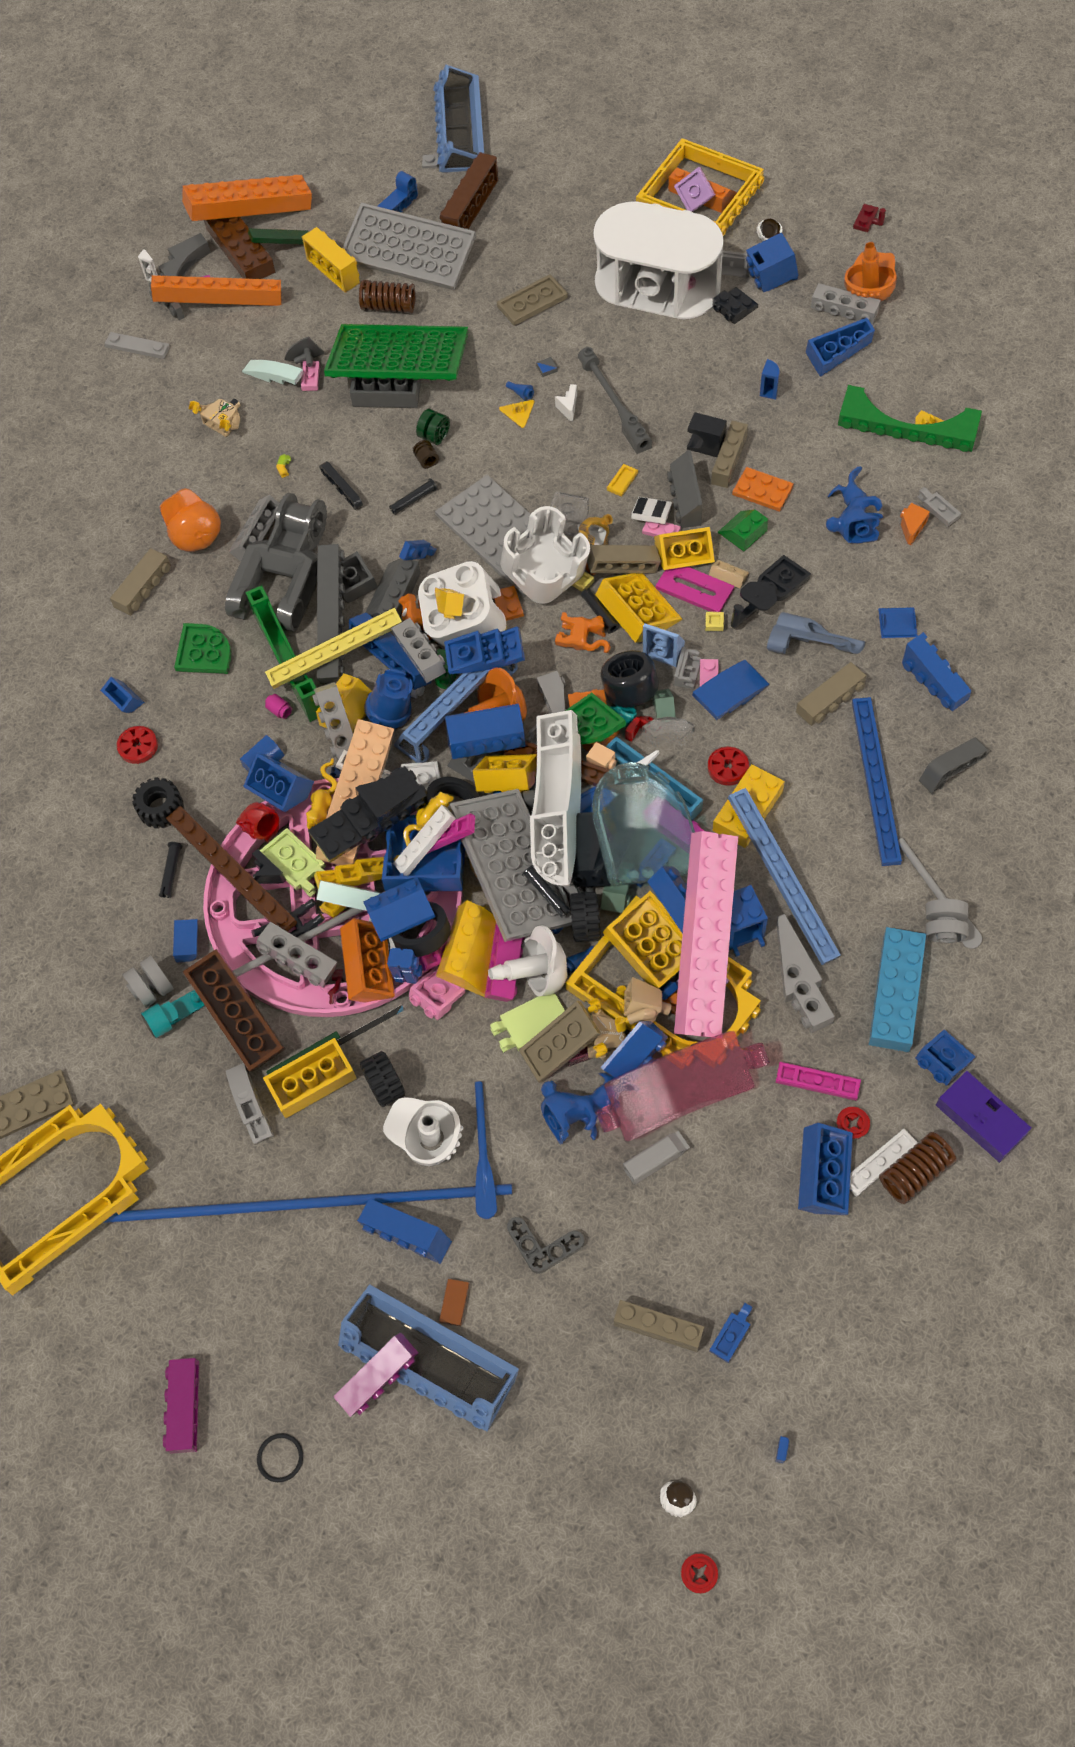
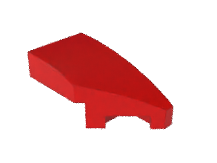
M650 716L636 717L625 730V739L632 742L640 728L648 730L654 718Z

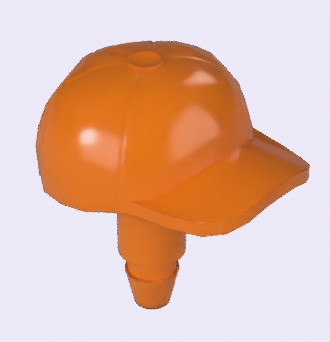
M873 242L866 243L864 251L845 273L844 285L846 290L857 296L881 300L880 302L890 297L897 281L894 254L877 252Z
M184 488L179 490L160 505V512L167 527L168 537L179 550L194 552L205 549L213 543L220 532L221 519L218 512L212 505L204 502L190 489Z
M497 667L490 670L485 681L478 689L477 698L479 704L469 708L468 712L519 704L522 723H524L527 715V706L522 690L515 684L513 678L506 670Z

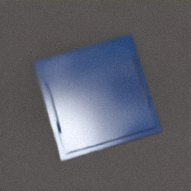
M914 607L878 608L881 638H909L918 636Z

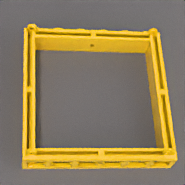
M682 138L638 193L636 202L659 204L662 207L681 211L685 210L654 198L684 158L734 176L746 182L715 222L724 236L727 228L732 226L736 216L740 215L742 208L748 204L751 196H754L757 189L763 184L764 169Z

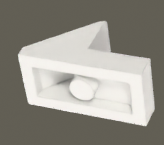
M570 384L569 391H566L565 397L555 396V407L569 421H573L577 399V385Z

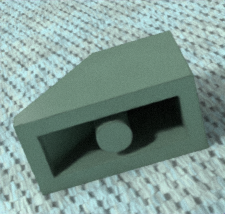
M669 689L658 690L652 697L655 717L657 721L669 722L671 719L676 718L674 697Z

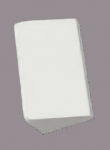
M143 249L138 258L145 279L151 282L152 275L158 276L153 259Z

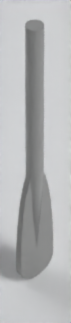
M900 838L898 840L900 848L937 899H948L906 841ZM967 919L964 922L968 923L969 938L962 941L965 947L974 949L980 946L982 936L973 923Z

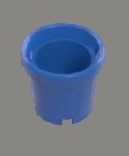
M388 669L385 670L384 674L378 675L373 691L368 694L364 705L365 714L371 722H379L382 726L396 729L409 721L412 713L410 700L413 685L412 680H408L403 671Z

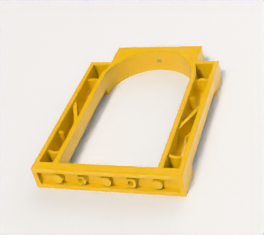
M635 896L621 915L641 898ZM604 935L565 982L566 990L583 1002L598 998L601 1002L602 1011L614 1020L617 1016L627 1018L624 1015V1000L588 975L612 945ZM728 957L726 976L730 981L726 986L735 998L737 1016L732 1026L721 1038L705 1042L688 1041L676 1036L656 1021H653L668 1036L665 1041L667 1044L660 1053L681 1070L685 1065L689 1067L695 1056L713 1068L717 1063L721 1065L727 1056L725 1054L729 1048L732 1050L737 1044L738 1035L740 1033L744 1034L750 1026L748 1022L751 1018L756 1019L761 1012V1000L747 992L753 982L751 980L752 972ZM639 1022L626 1024L627 1030L631 1032Z
M101 1103L86 1115L79 1108L75 1110L71 1105H68L0 1156L1 1186L63 1139L68 1141L82 1133L102 1132L111 1135L117 1140L121 1154L118 1172L111 1184L102 1193L5 1266L0 1260V1283L11 1295L16 1294L33 1281V1275L113 1214H121L139 1200L135 1194L138 1189L132 1181L149 1169L145 1163L148 1159L141 1150L139 1152L135 1150L134 1147L137 1146L131 1136L126 1137L124 1135L126 1132L124 1126L120 1121L116 1123L113 1120L116 1117L109 1107L105 1109Z

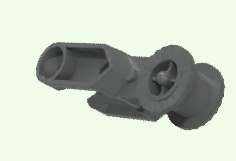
M286 493L283 496L276 511L275 527L269 540L255 541L246 548L226 596L225 611L228 616L240 619L247 618L251 607L245 592L258 587L264 572L267 571L293 577L286 595L279 603L276 617L281 622L282 629L292 632L298 629L317 585L318 554L312 550L319 545V541L325 531L327 506L323 500L317 499L309 506L298 503L297 497L293 493Z

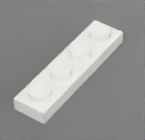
M440 806L394 861L393 864L400 873H404V876H408L456 819L447 807Z

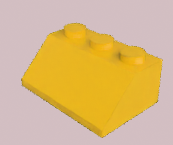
M710 527L654 536L655 546L663 570L715 562Z
M343 673L336 685L352 733H354L358 719L363 720L366 716L364 705L368 694L372 690L359 678ZM327 702L324 707L331 709L334 703ZM319 707L316 711L319 725L324 728H327L325 722L321 723L318 714L319 712H321V709ZM333 719L330 725L337 726L340 720Z
M537 754L485 756L473 769L476 791H483L484 793H491L493 791L505 792L519 789L520 792L528 791L535 783Z

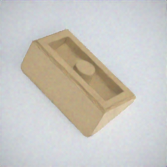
M717 560L711 566L709 576L734 585L737 588L742 587L749 575L748 571L721 560Z

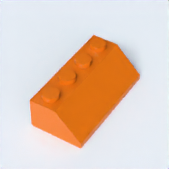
M676 168L669 176L668 191L678 195L674 186L689 175L690 172ZM708 180L715 196L703 204V206L722 213L737 192Z
M353 918L340 927L348 1000L366 1003L395 997L392 974L387 965L389 957L387 939L382 942L380 941L372 922Z

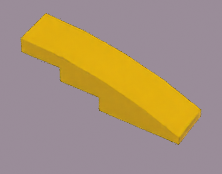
M384 857L358 859L354 864L337 865L334 870L317 871L314 874L317 887L319 889L320 880L348 886H358L382 879Z

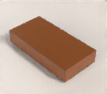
M448 1279L439 1319L440 1323L461 1326L469 1282Z

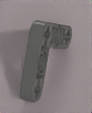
M511 1218L507 1224L511 1238L531 1271L536 1274L547 1271L581 1250L584 1246L583 1235L578 1231H571L541 1249L522 1218ZM513 1223L517 1225L522 1224L520 1229L524 1236L518 1241L516 1239L520 1237L518 1232L511 1230L513 1229ZM572 1236L574 1238L579 1237V1245L571 1244L568 1246L570 1251L566 1252L565 1246L561 1242L565 1241L567 1245L571 1242ZM526 1240H530L534 1244L533 1248L529 1251L522 1249V1243ZM554 1247H559L563 1251L562 1255L558 1258H554L550 1254ZM547 1252L548 1258L552 1262L548 1263V1260L542 1262V1268L538 1266L533 1267L535 1264L534 1260L536 1258L539 1261L544 1259L545 1255L543 1253Z

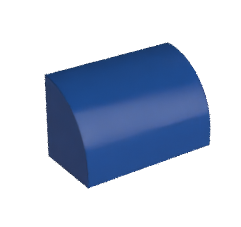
M769 359L765 363L761 376L760 396L776 400L780 370L778 365Z
M110 677L100 690L125 713H131L145 703L123 681L114 677Z
M266 735L244 754L240 761L249 772L256 753L275 758L278 761L284 757V754L278 745Z
M198 919L174 920L173 957L176 963L190 962L196 959Z

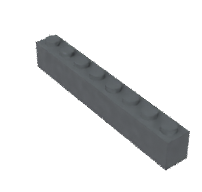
M339 544L318 545L317 646L342 634V627L345 626V619L342 616V610H345V602L342 599V594L345 593V586L342 583V577H345V569L342 566V561H345L344 550H341ZM345 654L317 667V679L320 684L337 683L343 673L345 674L344 666H342Z

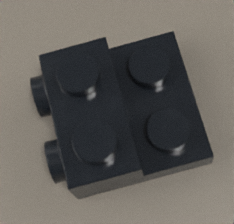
M735 287L729 292L724 290L715 296L712 306L727 321L736 324L757 309L758 303Z

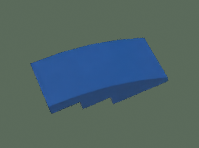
M518 626L502 632L498 628L482 634L479 631H475L444 642L449 674L490 670L525 661L521 632Z
M743 660L693 691L692 696L718 720L727 712L731 713L740 705L746 704L770 684L746 660Z

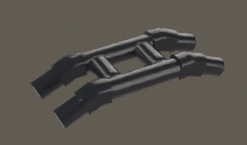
M310 899L289 913L297 921L295 925L296 930L290 932L293 936L298 937L317 927L325 920L324 916L319 914L304 925L302 924L299 917L308 913L316 905L313 899ZM268 924L251 930L252 936H260ZM276 944L274 946L277 948L281 946V944Z

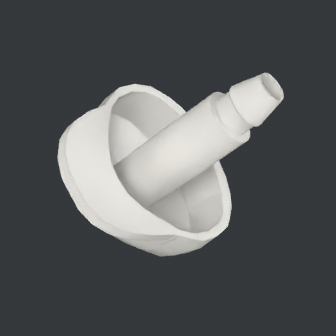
M544 925L535 927L531 936L524 940L521 958L505 961L504 964H499L488 970L491 980H504L507 978L510 981L527 978L529 987L537 996H546L558 992L567 980V962L564 950L560 943L556 942L552 931Z
M406 1097L398 1099L393 1104L383 1126V1132L391 1142L403 1149L414 1162L424 1166H433L449 1160L451 1154L456 1153V1147L460 1146L459 1139L462 1137L460 1131L463 1130L458 1114L449 1104L440 1100L423 1101ZM441 1130L444 1135V1140L442 1145L438 1149L429 1151L421 1146V1142L428 1147H433L437 1145L441 1139Z

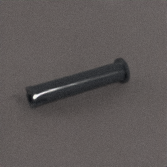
M429 478L428 482L390 505L389 509H392L390 511L397 515V513L431 491H436L437 486L435 482Z
M589 588L583 590L581 597L597 616L603 618L607 633L611 634L618 630L619 624L612 619Z
M168 842L167 844L169 849L159 893L161 898H165L166 895L167 898H171L179 853L183 847L178 842Z
M531 865L522 873V876H526L561 918L566 915L564 911L566 913L570 912L571 909L537 873L534 865Z

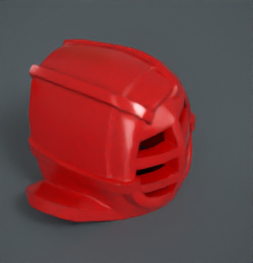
M255 802L246 807L237 819L236 824L242 828L243 832L249 834L252 839H264L265 842L269 843L277 835L280 818L272 807L264 803Z

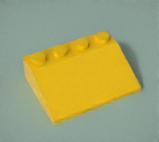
M631 573L605 578L595 594L635 643L643 642L644 623L666 630L682 620L680 615L643 573Z
M651 891L603 931V934L649 985L659 989L679 972L683 934L663 904Z
M468 900L458 906L450 936L436 974L438 978L485 997L496 920L491 912Z

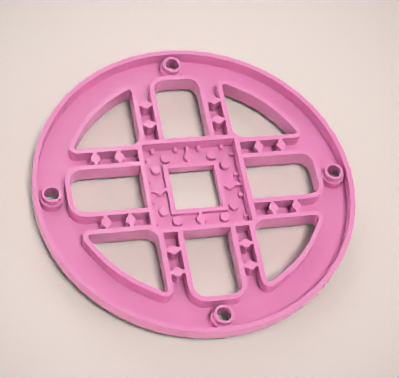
M326 779L314 781L308 798L286 812L267 801L262 803L276 810L280 818L279 829L289 823L290 831L312 851L311 836L308 832L306 813L311 810V795L319 789H330L332 784ZM417 810L410 815H416ZM236 824L220 846L245 868L252 857V853L265 840L252 839L249 834L243 832L242 828ZM368 842L365 844L361 843L356 860L384 857L386 850L373 851L369 849ZM323 861L326 866L323 868L325 871L334 870L337 864ZM211 865L204 890L203 910L205 925L213 949L220 951L231 969L235 970L256 959L246 947V945L257 944L259 936L253 937L251 930L266 925L269 922L265 918L248 921L237 920L236 900L241 894ZM257 867L245 869L252 877L259 871ZM313 877L309 882L315 887L316 881ZM287 881L279 884H260L265 890L290 887L291 912L310 899L316 902V894L309 897L302 888L296 891ZM376 881L355 887L376 891ZM431 891L426 896L428 901L437 903L444 909L452 927L458 906L462 904L463 891ZM316 905L308 913L299 917L303 925L319 915L317 914ZM223 907L222 911L215 912L216 909ZM365 910L305 941V943L320 951L319 938L341 935L340 927L353 918L369 921L370 916ZM325 913L322 914L325 920L319 925L331 920L333 917ZM433 919L426 921L417 938L430 933L435 928L437 921ZM292 927L288 933L296 930V927ZM263 964L237 977L245 990L260 1001L289 1013L310 1017H337L361 1013L396 999L414 985L406 981L404 983L395 982L392 976L395 997L363 1003L348 1000L347 983H340L339 992L333 995L334 1003L329 1004L328 992L335 984H326L322 988L319 985L311 984L302 975L300 976V981L295 982L273 972ZM314 964L308 965V967L311 969L317 968V966ZM429 969L427 971L423 970L422 976L418 977V981L432 969ZM347 997L344 1003L337 1002L339 998Z

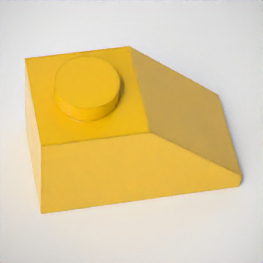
M435 587L438 612L444 614L445 618L455 619V616H461L464 594L453 589Z

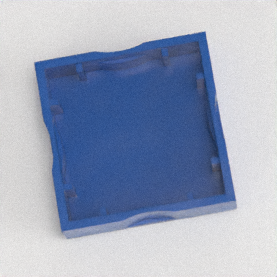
M409 815L405 820L399 821L391 829L387 830V849L382 872V882L385 891L416 877L424 892L463 891L465 847L461 839L426 854L408 876H404V873H400L393 864V859L396 855H400L407 847L403 831L408 825L417 824L416 815ZM413 830L410 833L409 837L411 841L419 833V831Z

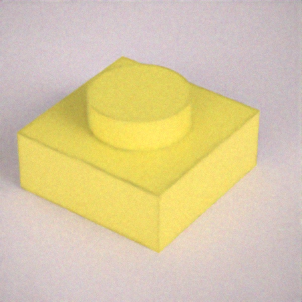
M584 571L583 576L572 586L581 592L585 589L587 590L594 583V577Z
M706 612L705 631H723L724 612Z

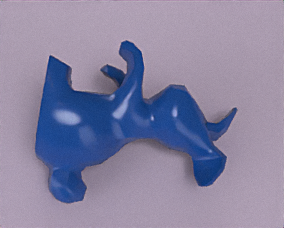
M861 466L856 467L849 474V483L846 487L838 484L828 495L830 497L834 492L841 491L847 508L839 518L831 517L827 519L826 528L830 532H840L848 543H863L877 540L879 531L876 527L883 518V515L880 513H866L865 509L870 505L875 506L876 510L879 511L882 508V503L876 496L867 497L866 493L855 484L854 480L861 472Z
M598 1073L604 1078L605 1082L596 1088L591 1095L580 1096L568 1092H560L556 1090L557 1085L554 1081H546L541 1088L542 1094L545 1097L541 1103L542 1115L560 1145L569 1136V1125L577 1121H582L586 1124L584 1129L590 1130V1137L592 1140H595L597 1137V1115L595 1113L605 1116L612 1114L619 1092L622 1090L639 1092V1088L628 1081L620 1080L615 1084L616 1078L608 1073Z

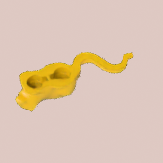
M333 758L320 768L322 777L329 781L332 786L328 790L319 789L312 793L311 810L306 813L308 829H311L327 817L332 802L331 795L334 794L338 783L336 779L326 773L327 767L334 764Z
M440 792L437 796L430 799L425 808L417 811V824L408 825L403 831L406 846L411 842L410 833L413 830L420 831L441 805L448 809L449 802H452L454 799L453 796Z

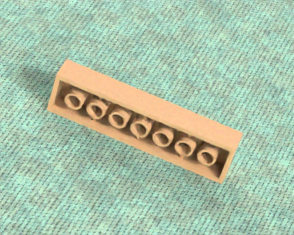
M358 719L326 818L341 810L340 806H342L345 800L356 797L355 787L375 782L382 777L393 742L394 728ZM361 843L331 863L337 865L354 864ZM317 845L316 859L329 862Z

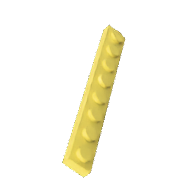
M393 608L265 671L271 686L275 689L392 631L391 628L402 621L396 609Z

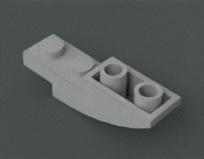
M242 1063L227 1070L226 1075L233 1098L253 1144H258L273 1137V1132L260 1104L259 1095L245 1064Z

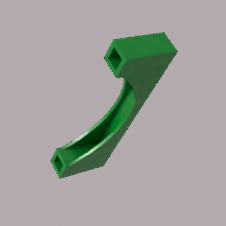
M848 385L839 415L838 426L846 429H858L861 432H873L877 435H888L893 438L908 439L912 442L919 441L928 445L934 444L944 448L959 449L962 452H972L982 410L965 407V411L942 422L911 424L893 419L877 409L866 396L865 388Z
M262 585L245 592L254 618L279 665L296 657ZM305 673L289 681V684L309 722L318 719L316 711L320 706L315 705L312 695H315L314 689L316 686L312 678L309 679Z

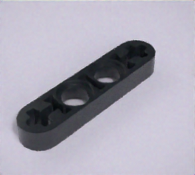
M328 461L319 466L322 474L332 485L336 486L337 491L341 495L346 497L345 500L354 510L363 506L358 494Z

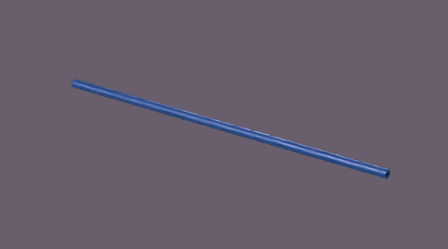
M512 1184L495 1185L496 1196L512 1195ZM476 1186L123 1211L119 1215L115 1213L103 1223L366 1205L369 1198L379 1203L475 1197Z

